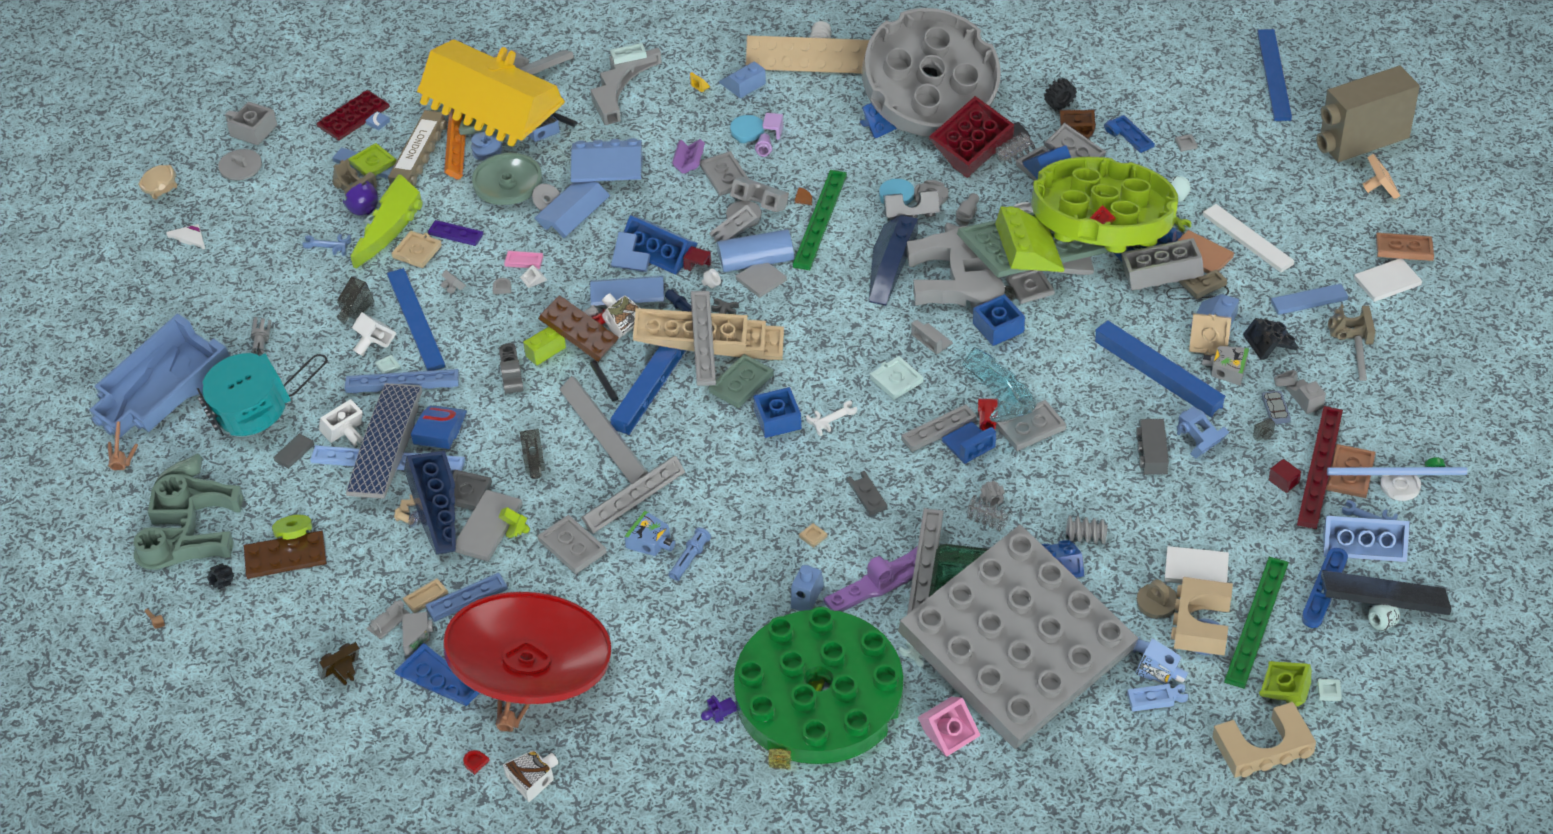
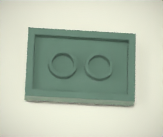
M743 354L716 380V385L709 386V393L739 409L774 375V370Z

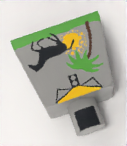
M1219 346L1215 356L1204 354L1202 365L1212 367V377L1241 386L1249 348Z

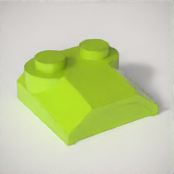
M1269 661L1259 695L1285 700L1286 703L1293 702L1296 707L1304 704L1311 685V665L1306 663Z

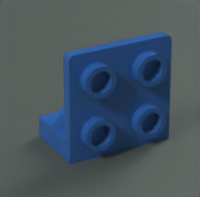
M970 422L942 437V442L966 464L996 447V431L992 427L982 431L976 424Z
M1062 540L1058 544L1053 545L1048 543L1042 544L1076 578L1085 576L1082 553L1072 541Z

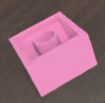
M950 697L917 717L925 734L946 757L981 736L964 699L961 697Z

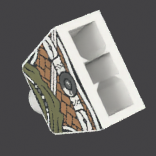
M609 293L602 299L608 307L602 314V317L611 332L620 339L634 328L636 308H641L625 295L616 301Z

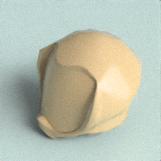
M171 165L154 166L144 173L138 185L144 193L150 194L156 200L163 193L177 188L175 181L176 171Z

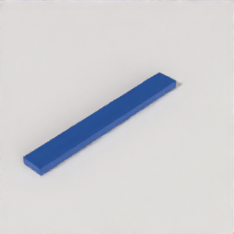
M1258 29L1257 35L1274 121H1291L1292 114L1275 29Z
M402 268L388 272L387 277L426 370L435 371L444 368L445 362L405 269Z

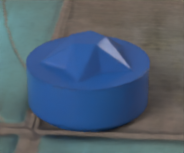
M1108 120L1104 124L1106 132L1114 137L1121 132L1119 125L1112 120Z

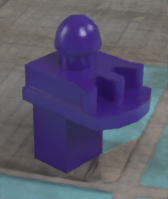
M712 695L711 698L706 700L708 710L701 713V719L708 721L710 718H713L715 723L723 721V717L737 711L736 704L731 697L719 702L716 696Z

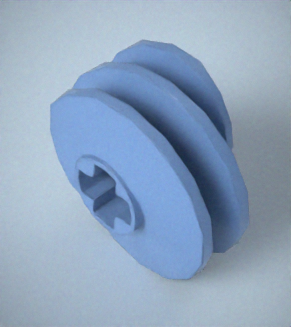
M483 131L473 135L471 138V149L474 158L484 161L501 153L502 144L501 141L496 139V133L488 136Z

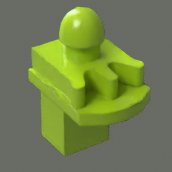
M508 507L501 509L498 518L510 524L506 537H517L518 534L530 532V527L525 524L527 518L524 515H520Z

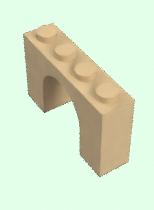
M1183 577L1182 585H1178L1176 597H1180V599L1176 598L1175 611H1179V613H1174L1173 625L1177 627H1172L1171 639L1175 640L1174 649L1225 656L1228 626L1201 622L1192 617L1190 613L1202 609L1229 612L1233 588L1232 583Z
M1293 702L1273 708L1271 720L1283 741L1272 748H1258L1248 743L1234 720L1214 726L1212 737L1234 778L1239 776L1248 777L1258 770L1267 771L1278 764L1287 765L1294 759L1300 757L1306 759L1314 753L1316 740Z

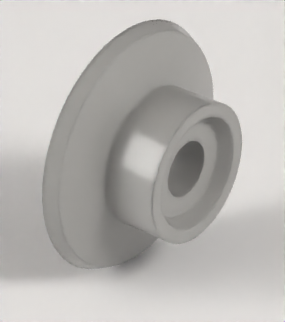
M540 184L533 190V202L542 211L560 195V192L550 184Z

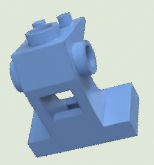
M1195 407L1180 414L1176 427L1178 429L1177 435L1189 433L1194 438L1196 447L1190 454L1195 459L1229 434L1225 426L1217 431L1206 418L1205 413L1197 410ZM1195 424L1200 425L1204 432L1201 433Z

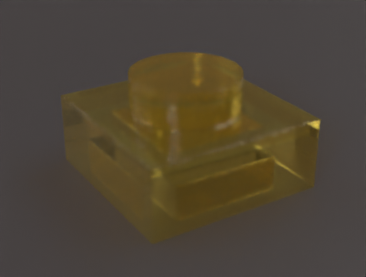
M769 749V768L791 769V751Z

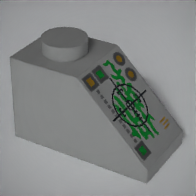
M427 612L402 614L403 649L406 658H409L423 643H427L430 640V632L434 631L433 620H429Z

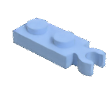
M1170 684L1128 689L1127 691L1132 712L1174 706V701L1181 703L1188 701V694H1180L1185 692V685L1183 684L1177 685L1173 689L1170 688Z

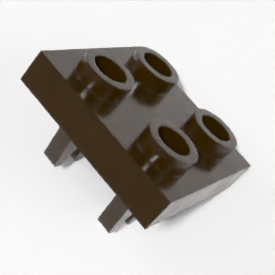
M356 642L352 644L346 643L336 653H328L320 658L321 661L318 664L317 674L321 680L333 674L343 685H347V679L354 681L355 670L352 663L358 660L360 650Z

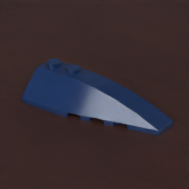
M900 215L883 225L873 247L869 291L870 303L887 305L907 259V241L915 240L918 234V218Z
M445 450L408 455L404 471L428 540L436 555L455 552V481Z

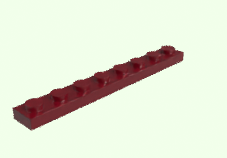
M1323 407L1297 526L1317 529L1329 477L1327 475V468H1331L1343 409Z

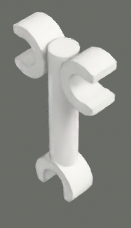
M847 401L844 403V408L821 418L818 411H815L816 418L806 415V421L815 427L819 436H822L821 429H827L830 432V422L847 414H856L857 407L850 409L852 401Z

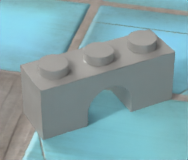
M741 177L734 179L730 196L743 201H756L761 203L762 208L779 212L786 208L789 193Z

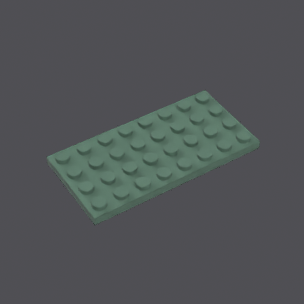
M1032 212V213H1028V214H1030V215H1032L1033 217L1036 218V216H1035V214H1034L1033 212ZM996 220L958 228L957 235L997 278L1029 271L1011 269L995 225ZM1050 229L1062 263L1110 252L1102 245H1094L1077 240L1071 242L1059 241L1054 237V231Z

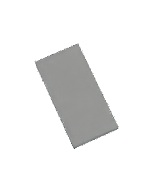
M486 490L456 539L455 552L489 562L510 525L498 518L501 509L508 507L518 513L522 506V499Z

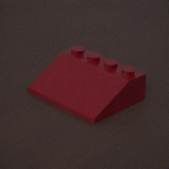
M974 96L929 136V140L955 170L968 178L1013 137L1015 124Z

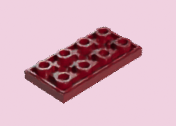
M366 90L354 99L349 100L342 107L337 108L328 116H325L316 125L340 141L364 125L366 119L375 112L382 113L390 105L377 95Z

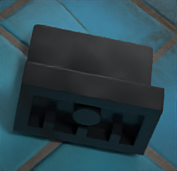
M1255 318L1243 333V336L1261 360L1267 359L1275 347L1292 350L1299 348L1295 338L1288 333L1286 326L1279 321L1274 322L1268 319Z

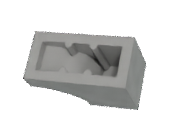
M1302 379L1297 381L1295 385H1287L1286 389L1306 414L1324 407L1326 393L1316 381L1307 383Z

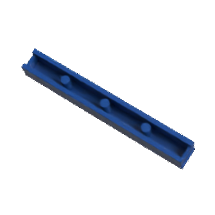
M1109 320L1095 329V342L1192 406L1203 411L1209 417H1212L1218 409L1223 408L1225 395Z
M660 346L610 418L611 425L616 431L630 435L686 350Z

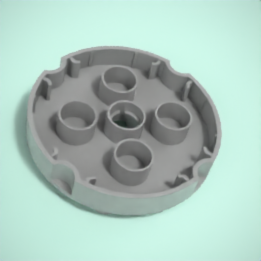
M934 8L907 10L900 13L897 21L889 22L886 20L872 35L862 64L863 86L874 108L897 129L929 137L974 96L990 107L992 106L999 88L1001 76L996 50L992 44L982 40L980 36L981 30L976 25L960 15ZM925 67L934 68L937 70L938 77H930L922 69Z

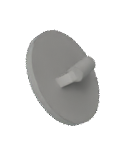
M239 149L224 155L219 161L218 168L220 174L229 180H244L254 176L261 169L262 161L257 152L249 149Z

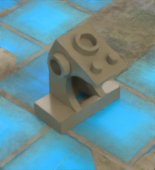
M348 158L341 160L340 164L333 166V185L337 189L341 188L344 190L345 195L357 184H367L366 181L371 182L375 188L377 187L375 175L369 172L364 177L359 178L356 170L351 168Z
M1343 304L1338 309H1335V314L1328 320V327L1332 337L1344 340L1361 336L1365 339V344L1374 343L1376 332L1370 306H1362L1360 316L1355 318H1347L1344 315Z

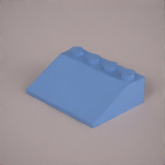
M631 138L626 141L612 139L610 141L594 140L593 142L577 141L572 143L571 182L641 179L643 164L642 140Z

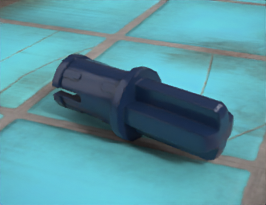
M669 289L665 293V298L673 304L674 308L692 312L691 305L684 296H680L673 289Z

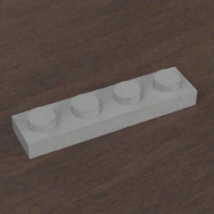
M965 404L902 434L901 440L911 452H914L970 422H976L977 416Z

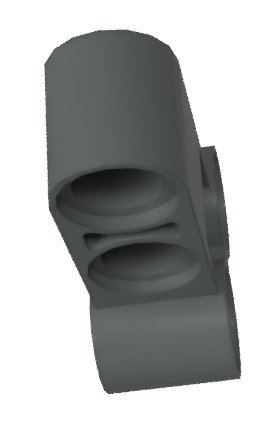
M505 343L499 347L500 367L505 394L522 392L524 389L516 346L513 343Z

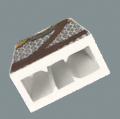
M530 751L505 763L503 768L508 780L530 802L554 780L551 768L558 764V760L553 753L542 759L536 751Z

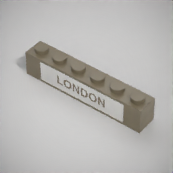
M424 110L388 176L390 185L400 174L413 186H416L417 177L422 174L424 164L428 163L430 153L434 152L436 142L440 141L442 131L446 130L447 121L442 112Z

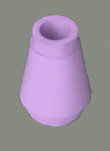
M761 134L755 145V151L759 156H768L772 151L768 134Z

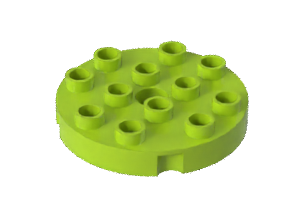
M1075 157L1047 165L1038 172V180H1034L1031 207L1036 218L1054 231V237L1062 242L1077 240L1084 243L1102 245L1106 250L1113 253H1122L1126 251L1127 246L1142 245L1150 247L1156 245L1157 240L1166 235L1174 226L1178 206V194L1166 178L1139 164L1132 162L1120 163L1113 160V158ZM1103 205L1116 220L1112 224L1111 222L1101 224L1096 220L1090 219V217Z

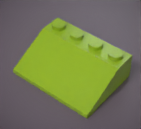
M1000 206L995 225L1011 269L1064 272L1065 269L1050 229L1037 218L1019 208Z

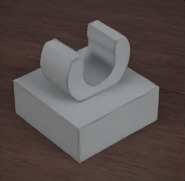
M445 270L442 276L446 280L441 283V287L445 289L449 286L446 290L448 293H454L456 287L462 290L466 286L449 271Z

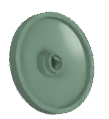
M498 154L487 158L476 167L472 175L473 189L479 198L488 203L496 205L517 204L532 197L535 187L542 184L541 168L534 159L523 154Z

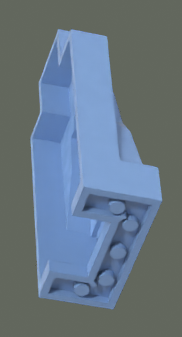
M177 313L94 386L100 401L89 409L93 416L91 419L97 426L102 425L109 435H115L116 423L119 421L120 438L134 425L138 429L143 428L149 432L185 399L198 395L197 388H199L203 395L202 382L204 377L213 366L223 359L230 357L227 348L214 338L208 342L196 334L190 322Z

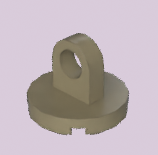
M1155 579L1139 590L1137 593V606L1145 616L1158 619V617L1166 618L1175 612V603L1178 597H1176V592L1170 586H1167L1159 579Z

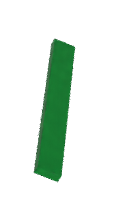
M829 171L792 264L793 268L810 271L846 180L847 172Z
M1268 557L1224 683L1245 689L1289 562Z

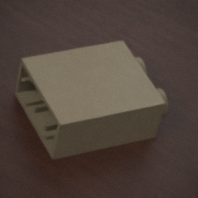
M1399 65L1327 89L1325 106L1321 108V132L1316 136L1318 148L1322 153L1329 152L1339 163L1410 138L1420 85Z

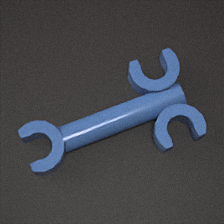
M339 234L337 237L338 242L314 240L313 236L307 235L305 239L308 242H303L302 244L303 248L307 249L313 246L333 248V255L341 251L342 256H345L347 245L351 243V236L348 235L346 239H342V234Z
M1351 500L1346 501V506L1350 507V509L1342 508L1343 514H1353L1360 518L1397 520L1398 518L1396 513L1393 517H1388V510L1386 509L1383 511L1381 518L1357 508L1356 504Z

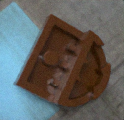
M1060 110V127L1065 123L1089 139L1095 132V110Z

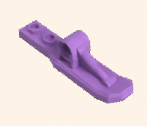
M918 546L906 555L891 562L884 560L881 556L873 558L868 563L866 575L855 583L823 598L824 603L830 610L843 612L868 598L882 596L913 580Z

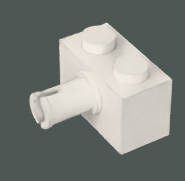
M361 313L352 326L362 336L353 350L364 356L371 342L386 348L393 340L396 332L384 323Z
M350 399L320 418L319 431L330 443L345 435L356 446L358 445L356 442L361 443L363 441V437L354 429L361 424L363 412Z

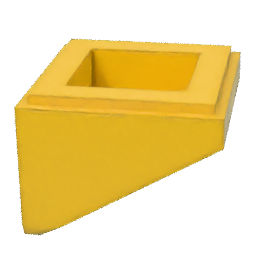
M693 72L690 73L692 87L700 92L710 87L704 79Z

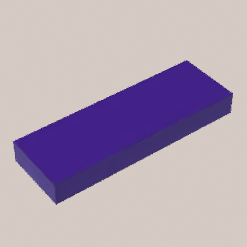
M435 220L428 230V234L431 236L476 246L484 235L483 231L438 220Z

